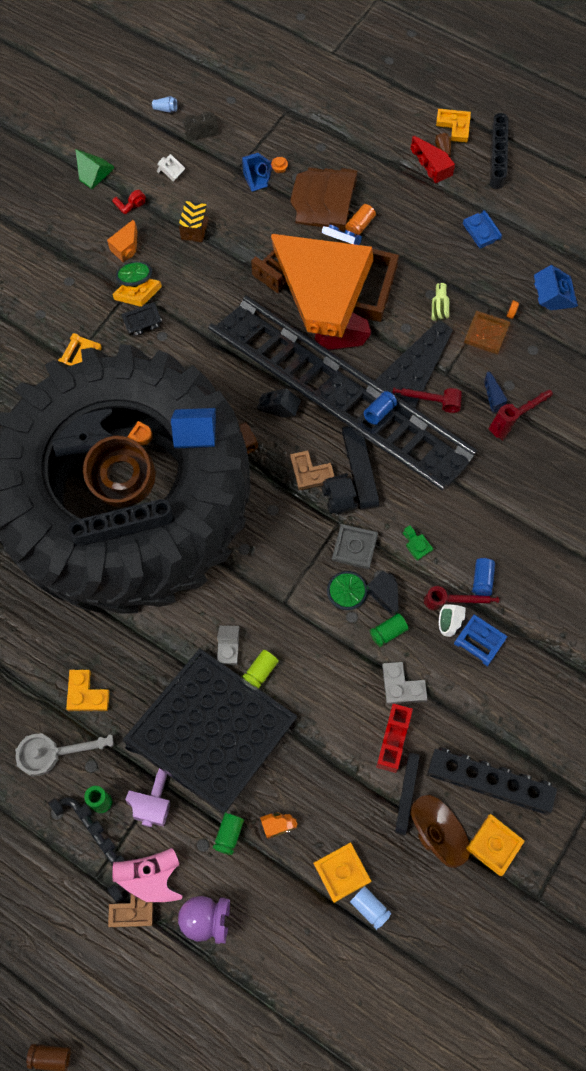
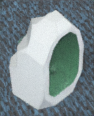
M444 605L439 615V630L444 636H453L456 630L461 627L462 620L465 619V607L458 605Z

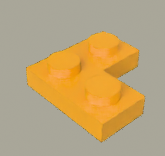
M438 109L436 126L452 128L451 141L467 142L471 112Z
M149 279L137 287L121 285L112 295L116 301L142 307L162 286L160 281Z
M69 670L67 711H108L109 690H90V670Z

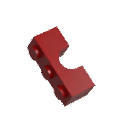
M392 704L376 768L393 773L397 772L413 711L412 708Z

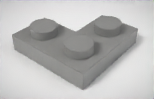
M403 662L382 664L386 705L427 702L425 680L405 681Z

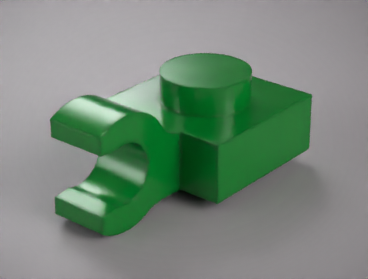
M411 525L404 529L403 535L409 541L406 547L416 561H419L433 551L432 546L423 534L417 537Z

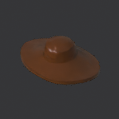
M431 795L421 796L414 801L411 807V815L419 831L418 838L426 850L432 851L446 866L456 868L463 865L468 860L470 854L466 849L469 841L462 825L453 812L442 801Z

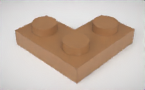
M308 451L290 454L298 490L322 486L324 479L334 476L331 463L312 467Z
M131 894L130 904H109L108 927L153 926V902H145Z

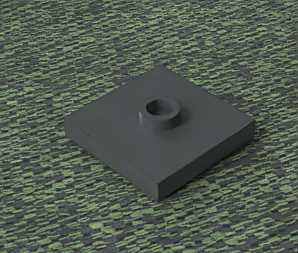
M341 524L332 561L370 569L378 532Z

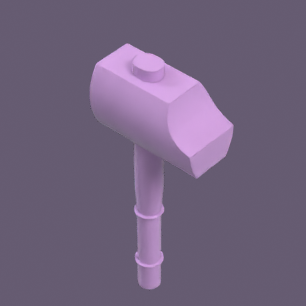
M160 768L150 796L129 791L126 797V802L133 809V818L142 821V825L152 827V824L164 827L170 808V801L161 799L167 773Z

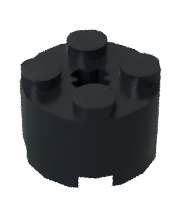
M348 473L333 476L323 481L321 486L324 497H328L329 503H327V508L330 514L334 513V515L358 509V504L353 501L356 493L351 478L347 479Z

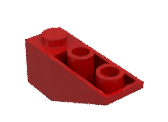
M412 136L411 151L417 156L421 166H424L428 176L435 183L453 176L455 164L446 152L416 136Z

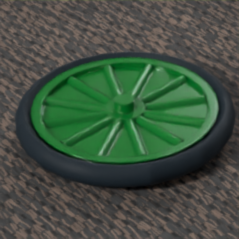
M130 262L118 269L116 280L124 286H138L149 280L152 275V269L144 262Z
M343 571L331 578L327 585V595L330 602L337 608L354 610L365 602L368 595L366 591L367 584L359 574Z

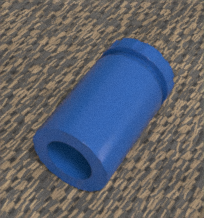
M388 391L383 392L364 410L365 419L371 424L379 423L397 405L396 397Z
M487 558L476 560L474 587L472 590L474 594L482 596L492 595L495 561Z

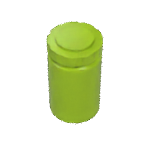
M262 650L243 675V679L259 689L279 662L278 659L268 651Z

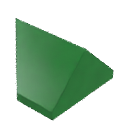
M75 149L79 180L90 189H93L114 169V166L100 157Z

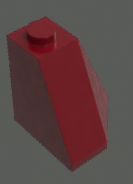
M352 312L342 337L315 333V341L328 350L363 346L371 335V329L369 328L368 320Z

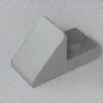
M219 626L217 661L223 665H237L239 626Z

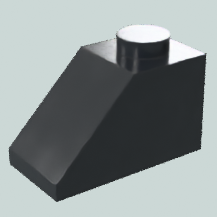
M383 570L367 585L366 591L391 616H394L398 613V584L396 578L391 573L387 574Z

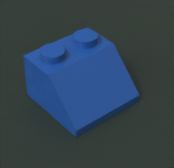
M553 265L534 274V285L538 291V302L541 306L549 310L575 308L578 306L571 276Z

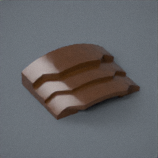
M309 167L307 171L297 174L290 201L293 208L297 211L295 223L322 228L323 226L329 227V225L338 227L339 230L345 231L350 201L357 182L358 170L341 168V170L325 168L323 170Z

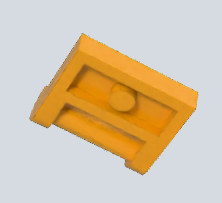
M73 333L68 347L62 358H59L58 361L67 365L82 362L81 349L92 347L101 350V344ZM76 345H81L72 363L68 362Z

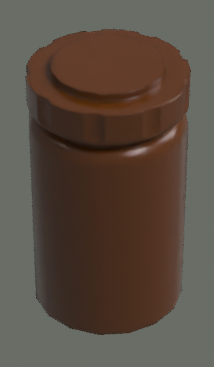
M31 1044L27 1054V1068L46 1071H67L70 1063L71 1048Z

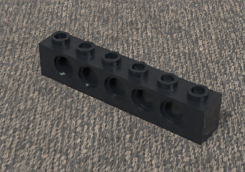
M442 747L434 749L426 774L428 777L544 815L552 813L557 788L552 787L550 782L543 780L537 782L531 780L532 777L526 774H519L518 776L512 774L510 769L504 767L497 769L491 767L490 763L479 760L478 763L472 761L471 757L459 754L457 756L451 754L450 750ZM453 762L456 765V771H449L446 768V763ZM471 768L475 770L476 778L468 777L466 769ZM487 775H492L496 778V785H491L487 782ZM507 782L515 783L517 790L515 792L510 791L507 788ZM528 788L536 791V798H531L528 795Z

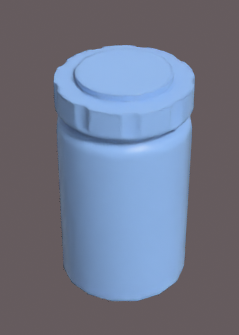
M365 886L350 901L371 924H374L373 927L376 930L392 914L389 910L386 911V907Z

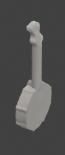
M43 733L25 736L15 749L17 766L32 777L48 774L59 760V755L96 748L103 750L106 746L113 747L114 740L112 735H108L105 739L99 737L95 741L57 747V744Z

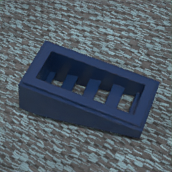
M489 371L486 373L484 384L492 414H494L502 406L506 405L507 398Z

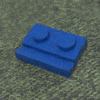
M485 210L480 214L477 213L463 220V225L480 249L502 238V234Z

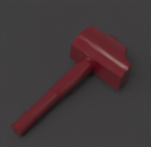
M547 390L544 393H540L539 396L519 408H516L513 404L502 406L488 429L497 438L504 441L519 416L533 409L541 402L546 401L553 395V392Z

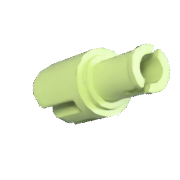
M439 283L436 285V296L432 299L433 321L437 320V315L440 320L445 317L449 318L450 299L446 296L447 285L445 283H441V288H439Z

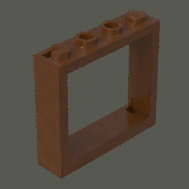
M372 249L373 263L388 266L377 306L356 302L353 313L365 319L381 322L398 266L399 255Z

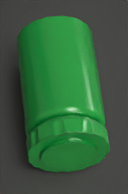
M397 613L377 625L375 629L372 628L370 635L373 641L381 647L408 631L409 628L401 614Z
M91 786L85 792L84 799L86 804L97 813H106L111 809L113 804L112 798L100 786Z
M225 813L215 840L216 844L213 845L215 851L226 855H233V849L236 846L244 819Z

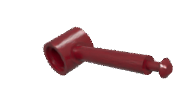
M395 387L392 391L393 394L401 393V396L441 402L442 410L447 413H457L461 409L462 392L459 389L448 388L444 390L443 395L404 388L399 390L395 389Z
M434 586L425 595L424 604L430 610H438L446 602L489 604L490 602L498 603L499 597L447 595L444 588ZM431 595L438 596L440 601H434Z

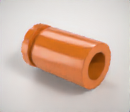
M363 204L345 225L346 230L355 233V236L360 235L376 216L375 210L370 205Z

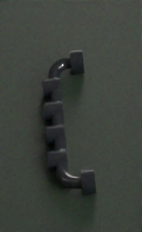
M64 797L58 801L54 798L48 802L56 816L64 812L62 809L64 806H71L112 866L113 862L125 861L122 855L117 857L113 852L116 847L111 839H104L101 834L104 829L99 822H92L89 817L92 812L86 804L81 806L76 799L71 797ZM113 884L107 889L116 903L124 898L121 894L125 892V889L120 885L116 887Z

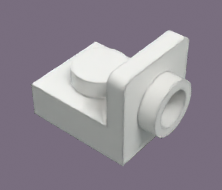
M171 154L167 158L163 157L158 162L157 172L163 171L173 182L185 170V167Z

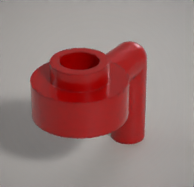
M135 190L130 194L126 205L118 197L113 198L112 202L123 214H127L133 207H141L145 203L146 196L141 190Z

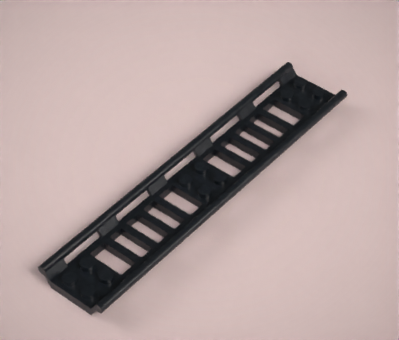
M247 295L244 296L237 309L217 325L211 323L208 327L210 331L442 491L448 489L468 467L478 450L395 394L393 395L396 397L397 405L411 414V419H408L393 408L372 429L364 425L367 421L364 417V412L356 419L348 414L347 411L361 398L372 404L383 392L390 391ZM256 312H260L283 328L282 332L256 316ZM263 331L272 336L258 350L248 345ZM300 339L301 341H303L304 343H306L307 345H309L310 347L324 355V360H321L320 358L312 354L310 351L296 343V341ZM279 342L286 346L271 360L264 356ZM292 352L299 355L285 370L278 366ZM307 361L314 365L300 379L292 375ZM339 368H343L368 385L367 389H364L338 371ZM322 370L330 378L315 391L306 384ZM394 419L401 425L387 439L380 436L379 433ZM429 426L457 445L456 450L426 431L427 427ZM407 430H410L416 435L402 450L393 445ZM424 440L432 445L433 448L418 462L409 456V453Z

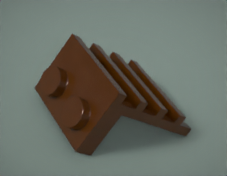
M274 250L263 261L255 256L251 260L252 275L279 294L281 289L287 286L286 278H282L280 273L266 264H270L283 274L280 264L272 259V257L277 258Z

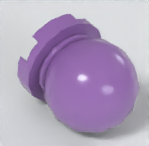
M198 896L186 901L178 915V924L181 932L187 938L196 942L207 941L214 937L216 944L226 943L228 927L224 926L225 916L230 914V899L221 897L216 904L209 897Z

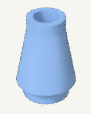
M172 96L153 100V110L168 113L176 112L177 100Z

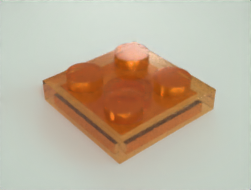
M476 311L464 343L498 354L510 322Z

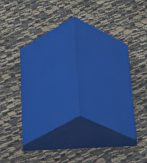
M216 409L175 410L171 417L174 448L215 447Z

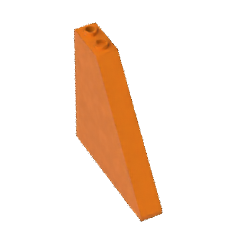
M272 234L271 239L274 252L307 332L342 337L372 265V247Z

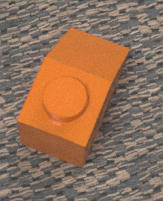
M134 220L107 240L110 251L122 262L130 259L136 253L138 232Z

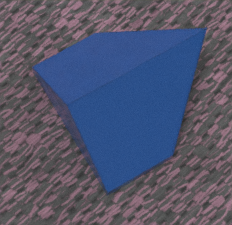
M259 153L242 157L243 174L250 190L255 191L268 187L267 184L272 172L271 161Z

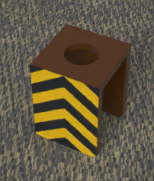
M185 202L179 222L182 240L203 243L209 220L205 216L206 204Z

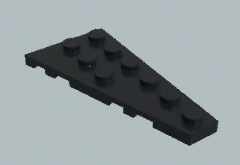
M439 319L374 381L390 392L393 391L394 387L399 390L404 388L423 392L452 335L453 329ZM394 393L400 399L416 408L419 401L418 398L401 396V393ZM398 405L394 407L395 410L410 419L411 414Z

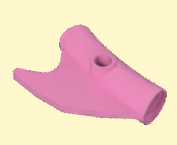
M173 848L140 859L113 862V882L118 883L129 893L145 902H170L182 899V895L169 890L167 887L168 877L179 866V861ZM143 867L148 868V874L143 873Z

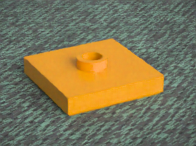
M489 814L466 849L499 876H503L525 841L492 814Z
M351 842L313 863L333 903L372 882Z

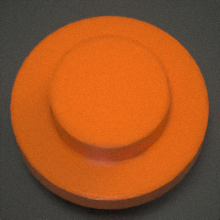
M276 157L271 162L272 169L276 173H283L288 167V161L283 157Z

